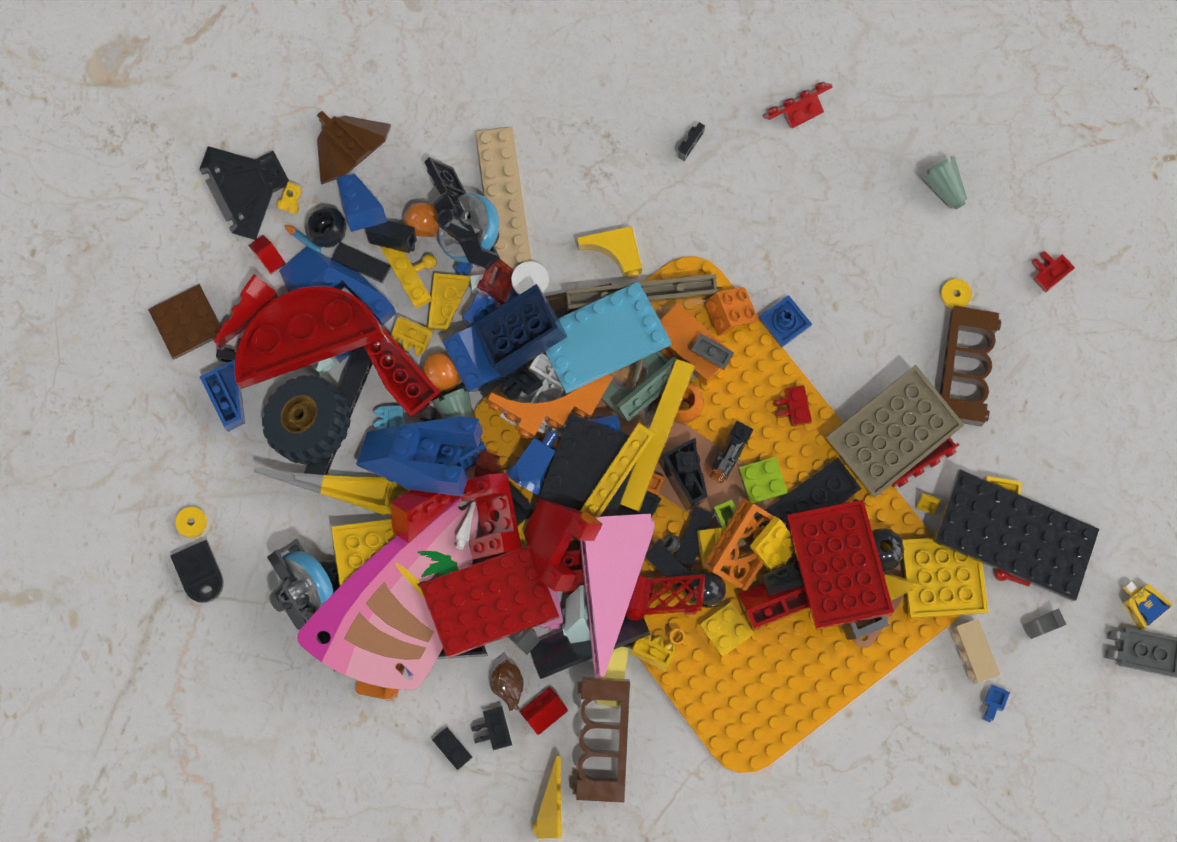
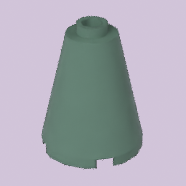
M953 155L950 157L952 161L948 162L946 159L928 169L929 174L925 175L923 172L921 176L950 208L955 207V209H958L966 204L967 196L956 159Z
M466 387L432 401L443 419L459 416L473 418L470 394Z

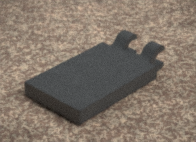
M1124 627L1123 632L1117 630L1108 631L1107 639L1119 641L1118 650H1105L1104 658L1119 660L1118 666L1177 678V637L1130 627Z

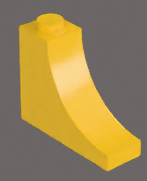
M632 226L577 238L578 250H594L609 256L620 268L623 278L628 277L632 279L642 274V265Z

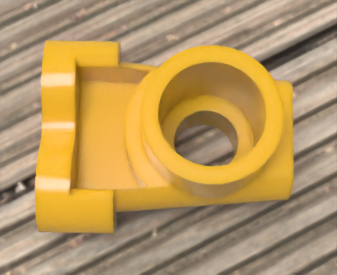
M288 182L282 198L278 199L276 207L289 213L297 214L299 210V205H297L298 199L302 196L301 185Z

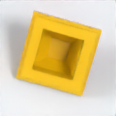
M922 493L916 509L934 515L941 499Z

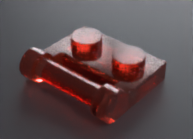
M499 258L485 270L482 280L478 282L477 288L485 291L499 304H504L512 289L511 277L514 270ZM495 267H497L498 269L493 279L492 284H490L489 280L491 278L493 270Z

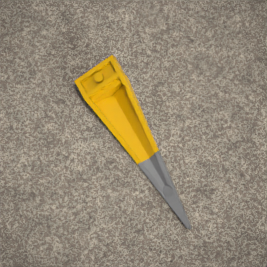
M263 468L254 469L255 473L383 515H391L390 502L410 491L394 481L392 483L386 480L385 477L331 476Z

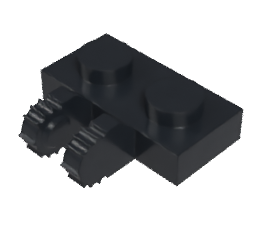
M522 365L505 376L507 381L501 385L500 392L504 395L507 394V397L513 400L520 396L521 391L529 396L542 387L543 384L541 379Z
M503 707L483 711L486 723L472 726L471 730L472 732H477L487 728L489 735L477 737L474 739L475 744L490 740L493 751L512 746Z

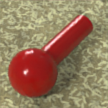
M998 569L994 570V576L998 581L1010 580L1027 587L1030 586V583Z

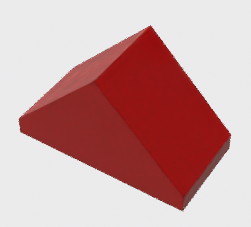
M264 235L248 245L270 274H273L286 264L273 244Z

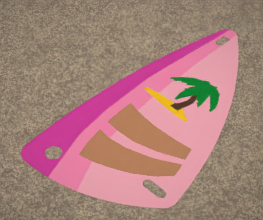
M460 497L410 543L397 536L347 579L299 630L297 641L300 646L323 664L358 681L385 688L417 689L428 675L443 648L420 584L472 566L473 557L470 542L468 541V546L464 545L463 550L457 549V542H454L471 504L465 510H460L458 508L462 502ZM476 505L472 517L469 540L476 539L478 511ZM320 631L329 632L331 639L327 644H320L317 641V634ZM397 663H402L413 674L412 680H407L396 669Z

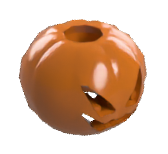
M419 202L412 204L406 210L403 219L404 225L414 227L416 236L436 237L439 235L438 213L433 204Z
M435 352L424 361L422 371L440 393H448L458 387L461 377L448 354Z
M689 383L682 400L689 404V409L684 411L678 410L674 421L679 424L694 421L700 416L704 407L701 391L696 385Z

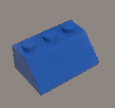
M474 326L442 341L468 392H477L502 377L492 368Z

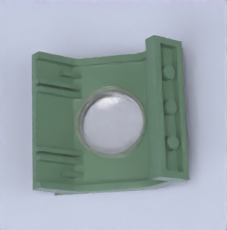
M660 351L645 357L636 389H632V379L637 361L610 373L613 378L601 400L613 413L629 422L664 392L676 358L673 357L671 360H668Z

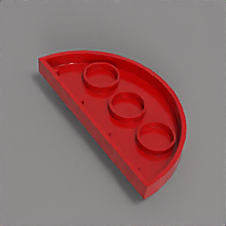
M314 286L288 292L266 305L246 328L238 345L235 358L236 384L244 389L385 338L383 329L379 321L362 301L343 290Z

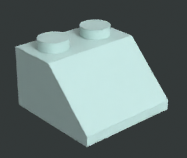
M584 585L579 586L566 599V608H563V616L566 620V624H563L564 636L568 637L570 643L591 640Z

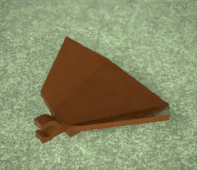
M323 111L318 113L317 117L324 125L321 127L322 131L317 138L321 185L347 175L385 143L391 124L350 116L338 118L334 116L330 119Z

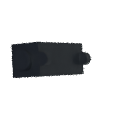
M387 221L386 223L365 229V234L370 244L406 253L415 250L417 237L414 227Z
M661 539L646 552L644 561L663 578L688 576L695 571L693 568L688 571L661 546L663 542ZM675 583L673 587L677 590L682 584Z

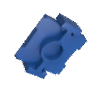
M477 293L462 317L467 322L465 326L467 328L472 327L473 324L498 309L496 307L498 302L490 295L484 294L482 296L480 293Z

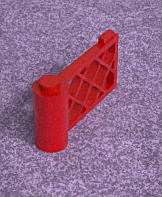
M705 575L653 579L638 576L625 615L629 619L637 621L644 618L645 615L680 612H684L685 615L697 614V611L702 610ZM700 579L699 585L694 590L688 587L692 580ZM675 583L682 584L675 591L670 589ZM654 585H662V586H663V587H662L659 591H657L656 593L653 592V586H654ZM687 589L690 593L681 599L678 595ZM668 590L671 595L663 601L660 596ZM674 598L679 601L675 606L667 605ZM691 598H697L696 605L686 604ZM656 599L660 602L655 608H650V604Z

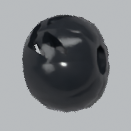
M319 207L307 217L305 225L306 236L311 243L318 247H334L345 237L347 229L346 220L336 208ZM330 227H331L330 230H328L327 232L324 233V231H325L326 228H330Z
M873 529L872 532L883 571L896 568L904 557L903 539L892 529ZM880 541L886 542L891 547V550L888 552L882 551L879 547Z
M704 571L690 573L688 576L705 575L702 607L712 608L718 606L726 594V585L722 577ZM700 579L692 580L688 587L694 590L699 585ZM687 589L683 591L684 597L690 593ZM693 597L688 602L696 605L697 598Z

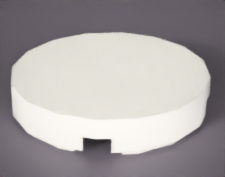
M533 261L518 265L511 277L512 286L518 295L535 284L540 287L544 294L549 285V276L545 267Z

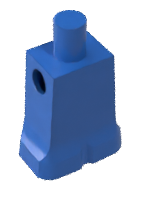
M549 429L543 440L533 438L517 463L506 472L508 477L518 485L540 495L544 479L549 472L556 453V449L552 446L559 435Z

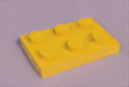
M776 516L773 517L750 545L769 572L782 565L787 566L797 558L791 534L783 522Z

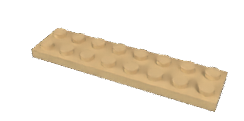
M513 127L477 131L476 137L484 195L494 204L499 216V240L494 246L500 258L494 263L495 274L513 272L518 265L531 261Z

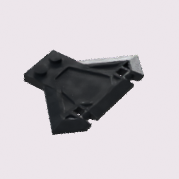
M208 146L200 166L202 175L208 173L210 176L206 183L225 221L232 220L234 224L229 227L231 233L256 240L272 194L286 187L287 183L290 182L274 150L257 159H252ZM219 168L221 172L216 174L215 170ZM243 215L244 219L240 221L239 216Z

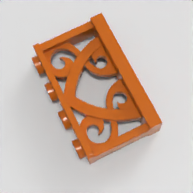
M743 498L703 566L746 591L752 584L759 569L763 566V563L753 550L743 556H739L737 542L740 538H746L752 533L755 540L766 527V525L759 526L765 521H771L774 516ZM756 511L763 515L757 521L753 517ZM723 565L729 566L728 574L721 571ZM735 566L737 572L740 573L737 578L733 574Z

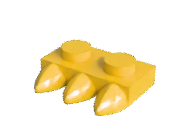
M398 316L391 337L397 344L403 339L404 351L409 350L415 344L414 351L416 356H419L428 348L434 330Z
M651 635L637 640L630 654L666 672L675 654V644L668 643L663 647L661 636L651 641Z

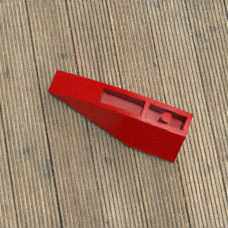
M762 584L737 594L752 631L810 608L804 587L768 596L765 585Z

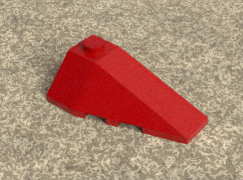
M255 274L252 275L241 291L240 296H242L240 303L232 307L231 319H227L223 323L213 342L217 347H223L245 330L252 319L266 305L278 298L276 291Z

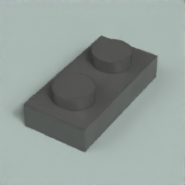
M702 334L699 335L691 349L692 353L722 370H725L734 354L731 350Z

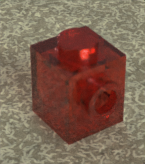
M481 451L476 463L474 478L488 474H499L502 466L499 464L500 456Z

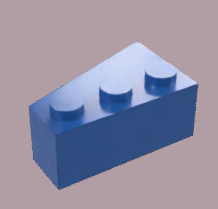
M355 173L336 178L351 232L387 222L383 206Z
M235 360L200 376L224 428L229 432L245 424L242 391L236 384Z

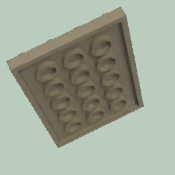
M914 365L825 438L872 497L875 498L956 433L964 424L918 366Z

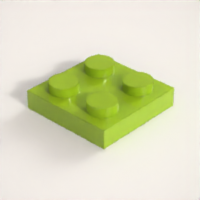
M776 457L739 467L748 500L753 504L788 494Z

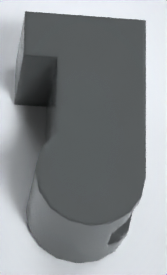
M1056 609L1024 626L1030 638L1033 639L1067 624L1060 610Z

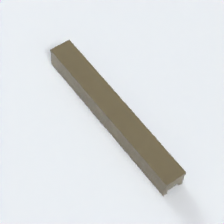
M716 274L639 282L650 303L713 296L718 292ZM634 283L567 290L565 292L567 311H576Z

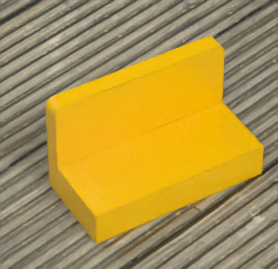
M723 527L697 531L702 570L707 569L703 564L723 533Z

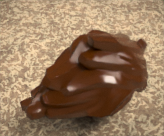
M506 659L495 667L492 673L490 688L495 695L507 703L509 711H513V709H519L518 704L521 692H523L524 680L519 668Z

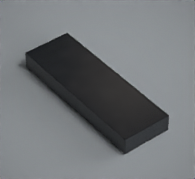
M341 242L332 257V260L382 284L391 269L390 265Z
M695 506L675 557L681 564L693 567L700 549L697 531L708 529L713 516L712 512Z

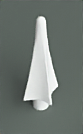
M474 501L471 503L467 516L454 541L457 542L456 548L459 550H463L464 545L468 546L472 517L476 505Z

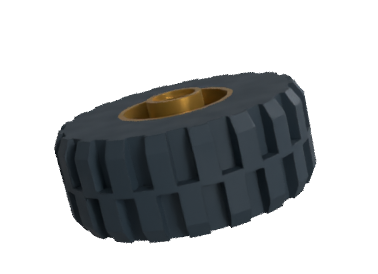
M301 375L297 379L292 378L285 381L284 385L277 387L276 392L273 395L271 394L267 406L265 405L262 426H264V437L271 448L291 462L306 465L310 464V462L318 463L323 458L330 457L335 450L340 448L343 439L345 440L347 437V430L350 428L351 420L349 416H351V410L347 406L348 401L346 397L330 382L315 375H309L308 377Z

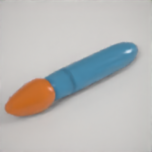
M290 225L284 226L290 235H293L312 250L321 253V248L311 243L309 238L297 231L295 227Z

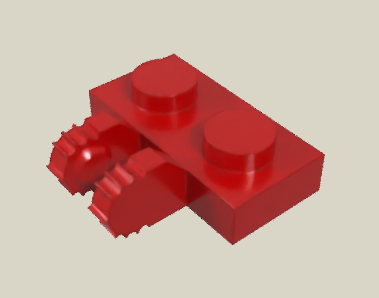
M1041 252L1040 256L1048 264L1047 267L1037 258L1032 260L1033 266L1040 272L1034 277V280L1045 293L1075 269L1063 254L1054 260L1047 252Z
M804 385L785 388L786 399L773 401V406L775 407L788 405L789 410L775 413L776 418L790 416L792 427L812 423Z

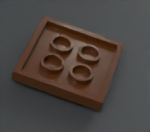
M200 284L148 309L173 360L213 341L221 329V325Z

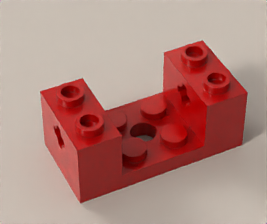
M507 473L488 474L467 480L461 501H476L482 537L469 540L473 559L503 555L522 548ZM496 510L499 512L498 521L494 517Z

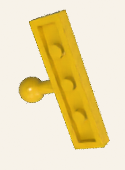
M381 247V251L414 308L418 309L431 302V296L417 272L425 268L433 269L437 265L436 257L431 254L425 255L422 262L412 266L405 252Z

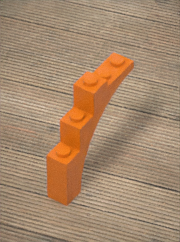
M608 374L574 390L564 397L549 402L520 403L491 393L485 403L488 404L491 410L504 413L508 420L519 422L515 428L519 431L518 434L526 439H532L543 420L547 421L546 424L551 428L560 429L572 410L574 414L589 419L613 376Z

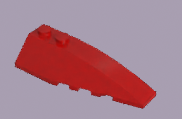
M382 327L385 338L364 345V348L385 389L406 413L413 417L432 404L433 400L439 398L440 391Z

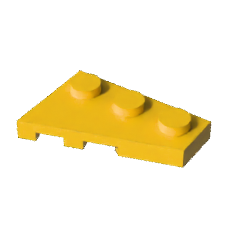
M434 273L428 323L429 329L448 331L471 282V276Z

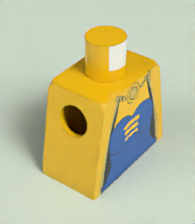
M1130 581L1123 587L1130 596L1123 602V605L1139 630L1145 629L1173 605L1149 584L1139 589L1133 581Z

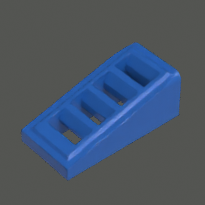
M480 442L478 448H463L455 466L463 467L465 472L486 459L488 454L484 442Z

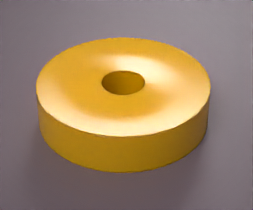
M961 279L949 280L941 290V300L950 309L954 305L966 307L972 298L971 287ZM953 292H958L959 297H955Z
M186 507L178 513L175 525L178 532L184 537L197 538L206 531L208 519L199 508ZM195 520L194 525L189 526V521Z

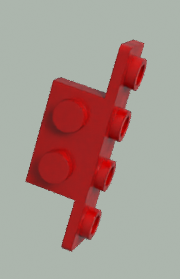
M825 81L817 83L814 89L810 91L804 90L799 93L798 97L786 99L782 105L767 109V113L763 114V118L771 120L784 113L789 127L793 129L824 113L818 95L833 88L830 83H825Z

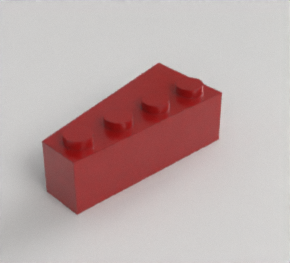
M417 490L408 491L390 502L393 533L407 543H410L461 496Z

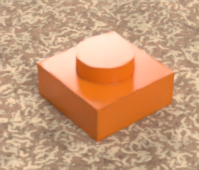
M654 473L647 491L658 496L666 478Z

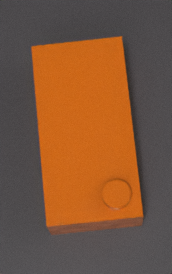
M676 303L660 320L672 344L665 349L669 350L678 360L694 365L693 373L695 377L707 386L722 369L692 353V347L700 334L725 348L727 347L679 303Z

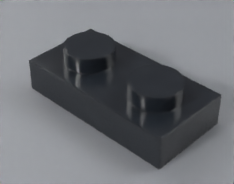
M699 122L696 127L692 126L688 133V139L686 142L682 141L678 147L679 159L685 162L704 134V124Z
M448 727L432 739L457 771L473 758Z

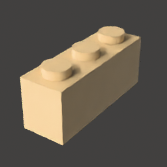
M979 619L954 627L952 636L955 643H958L961 651H959L962 661L967 664V675L970 681L977 684L999 676V669Z

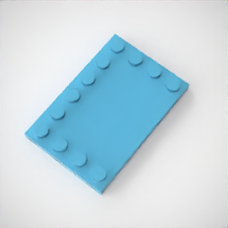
M638 281L559 318L568 337L546 350L545 353L567 394L672 344Z

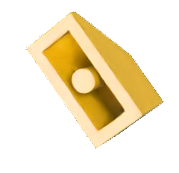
M884 574L891 601L919 587L916 582L893 574Z

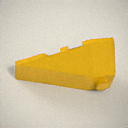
M561 756L556 757L537 816V822H533V834H537V839L562 838Z

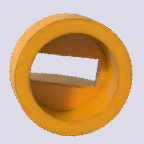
M675 628L669 632L668 638L673 644H681L685 640V633L681 629ZM677 632H679V634L673 641L672 638Z

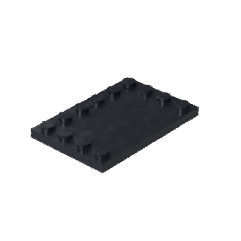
M570 413L537 504L540 499H544L580 511L630 435ZM633 468L600 517L616 516Z

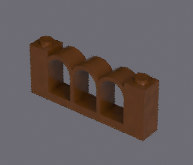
M954 305L950 312L939 394L963 424L982 427L985 421L988 422L990 410H987L988 404L984 403L989 395V387L985 379L992 370V361L988 354L996 343L994 334L1000 330L1001 320L997 312ZM958 331L983 335L988 342V348L985 350H975L957 347ZM955 356L979 360L984 365V374L974 376L953 372ZM952 381L977 386L981 391V399L979 401H967L950 398Z
M582 677V682H578L577 694H581V699H585L582 702L580 712L581 718L586 725L582 728L579 736L580 747L585 753L579 758L578 773L580 777H577V782H573L572 794H576V800L624 803L630 679ZM594 700L621 701L620 723L592 721L586 716L585 707ZM594 728L620 729L619 750L591 749L584 743V735L587 731ZM589 757L618 758L617 779L589 777L584 773L582 765Z

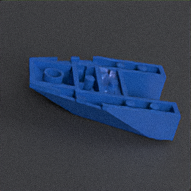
M307 246L279 270L288 292L314 286L332 287L340 290L345 287L369 308L382 326L396 314L394 306L359 273ZM354 350L336 355L334 358L341 363Z
M459 416L367 432L356 465L375 475L379 474L392 483L394 481L405 489L462 496L467 483L463 467L436 464L434 462L441 443L478 448L483 433L478 418Z

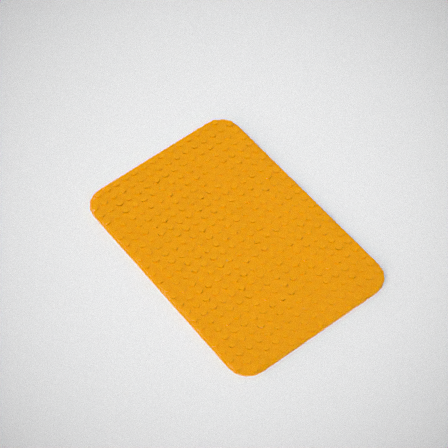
M697 256L676 259L643 281L716 274L718 292L736 289L724 273L711 261ZM711 296L651 302L655 313L659 315V320L676 303H679L721 343L734 352L732 360L727 364L725 370H721L707 386L697 377L694 381L690 380L689 383L696 385L701 391L704 407L700 416L694 421L686 423L687 426L720 448L724 445L736 421L754 429L738 460L745 465L776 457L788 493L839 458L862 488L842 504L853 502L854 499L864 500L872 530L889 528L899 534L903 540L934 538V535L895 487L890 485L877 497L873 498L825 437L843 422L785 349L780 347L760 322L759 317L755 323L734 327L725 335L718 336L704 303ZM637 361L612 372V375L632 388V379ZM532 362L528 364L525 368L529 369ZM644 365L642 367L638 385H636V387L639 386L645 378L646 372ZM501 385L488 393L478 403L473 414V418H478L483 433L480 442H484L488 454L487 459L499 474L506 473L510 467L517 463L533 438L543 440L546 435L545 433L536 432L532 439H526L518 434L519 431L515 429L516 426L500 417L502 412H495L488 407V404L485 402L491 393L498 396L504 395L500 392ZM804 385L812 423L792 427L790 416L776 418L775 413L778 411L789 410L788 405L775 407L773 406V401L786 399L785 388ZM663 393L652 402L659 405ZM682 401L679 410H688L689 404L686 401ZM561 437L557 438L552 447H558ZM508 477L509 483L532 505L534 512L540 495L518 485ZM660 493L657 497L661 498V501L652 517L655 528L647 551L659 539L663 541L667 535L678 536L681 544L692 516ZM571 539L565 552L581 550L580 541ZM880 541L879 547L882 551L888 552L891 550V547L886 542ZM739 548V556L747 554ZM699 549L698 555L692 568L695 571L713 573L709 569L702 570L701 555ZM678 550L676 552L671 553V555L674 558L676 557ZM643 561L639 576L648 579L663 578L646 561ZM764 564L747 590L764 584L762 576L769 572ZM683 565L688 571L691 569V567ZM729 566L722 567L721 571L728 574ZM735 566L733 574L737 578L740 573L737 572ZM722 578L726 585V594L718 606L712 608L702 607V610L697 611V614L685 615L684 612L645 615L644 619L651 633V641L661 636L664 647L671 643L668 635L675 628L681 629L685 633V640L681 644H675V654L666 672L641 659L639 660L711 755L721 765L738 773H753L770 766L949 627L960 615L909 619L907 594H905L895 609L894 614L889 618V626L882 629L870 647L861 648L855 644L854 639H846L842 625L815 630L809 608L753 630L755 633L753 636L722 657L699 625L732 602L750 627L737 595L744 592V590ZM654 585V586H653V592L656 593V592L659 591L663 586H662V585ZM673 586L670 588L672 591L676 590ZM667 590L660 598L664 601L671 593ZM683 592L678 595L681 599L684 598ZM674 598L667 605L675 606L679 601ZM656 599L650 604V608H655L660 602ZM677 632V633L674 635V637L672 638L673 641H674V639L677 637V635L679 634V632ZM862 636L860 637V639L862 641H866L868 639V636ZM636 641L628 644L631 649H633Z

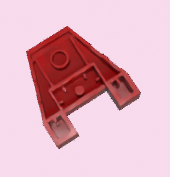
M540 499L524 530L527 544L530 545V552L540 580L552 591H569L577 574L562 563L561 559L571 539L575 536L579 541H595L603 524L590 513Z

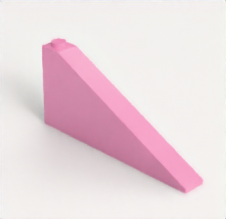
M651 514L595 517L603 524L595 541H580L595 679L605 676L655 528Z

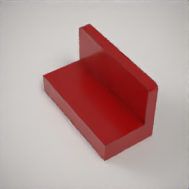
M549 686L522 708L519 713L534 732L540 735L567 713L568 709Z

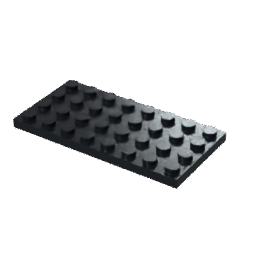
M960 469L957 470L933 542L1068 600L1076 601L1099 529Z

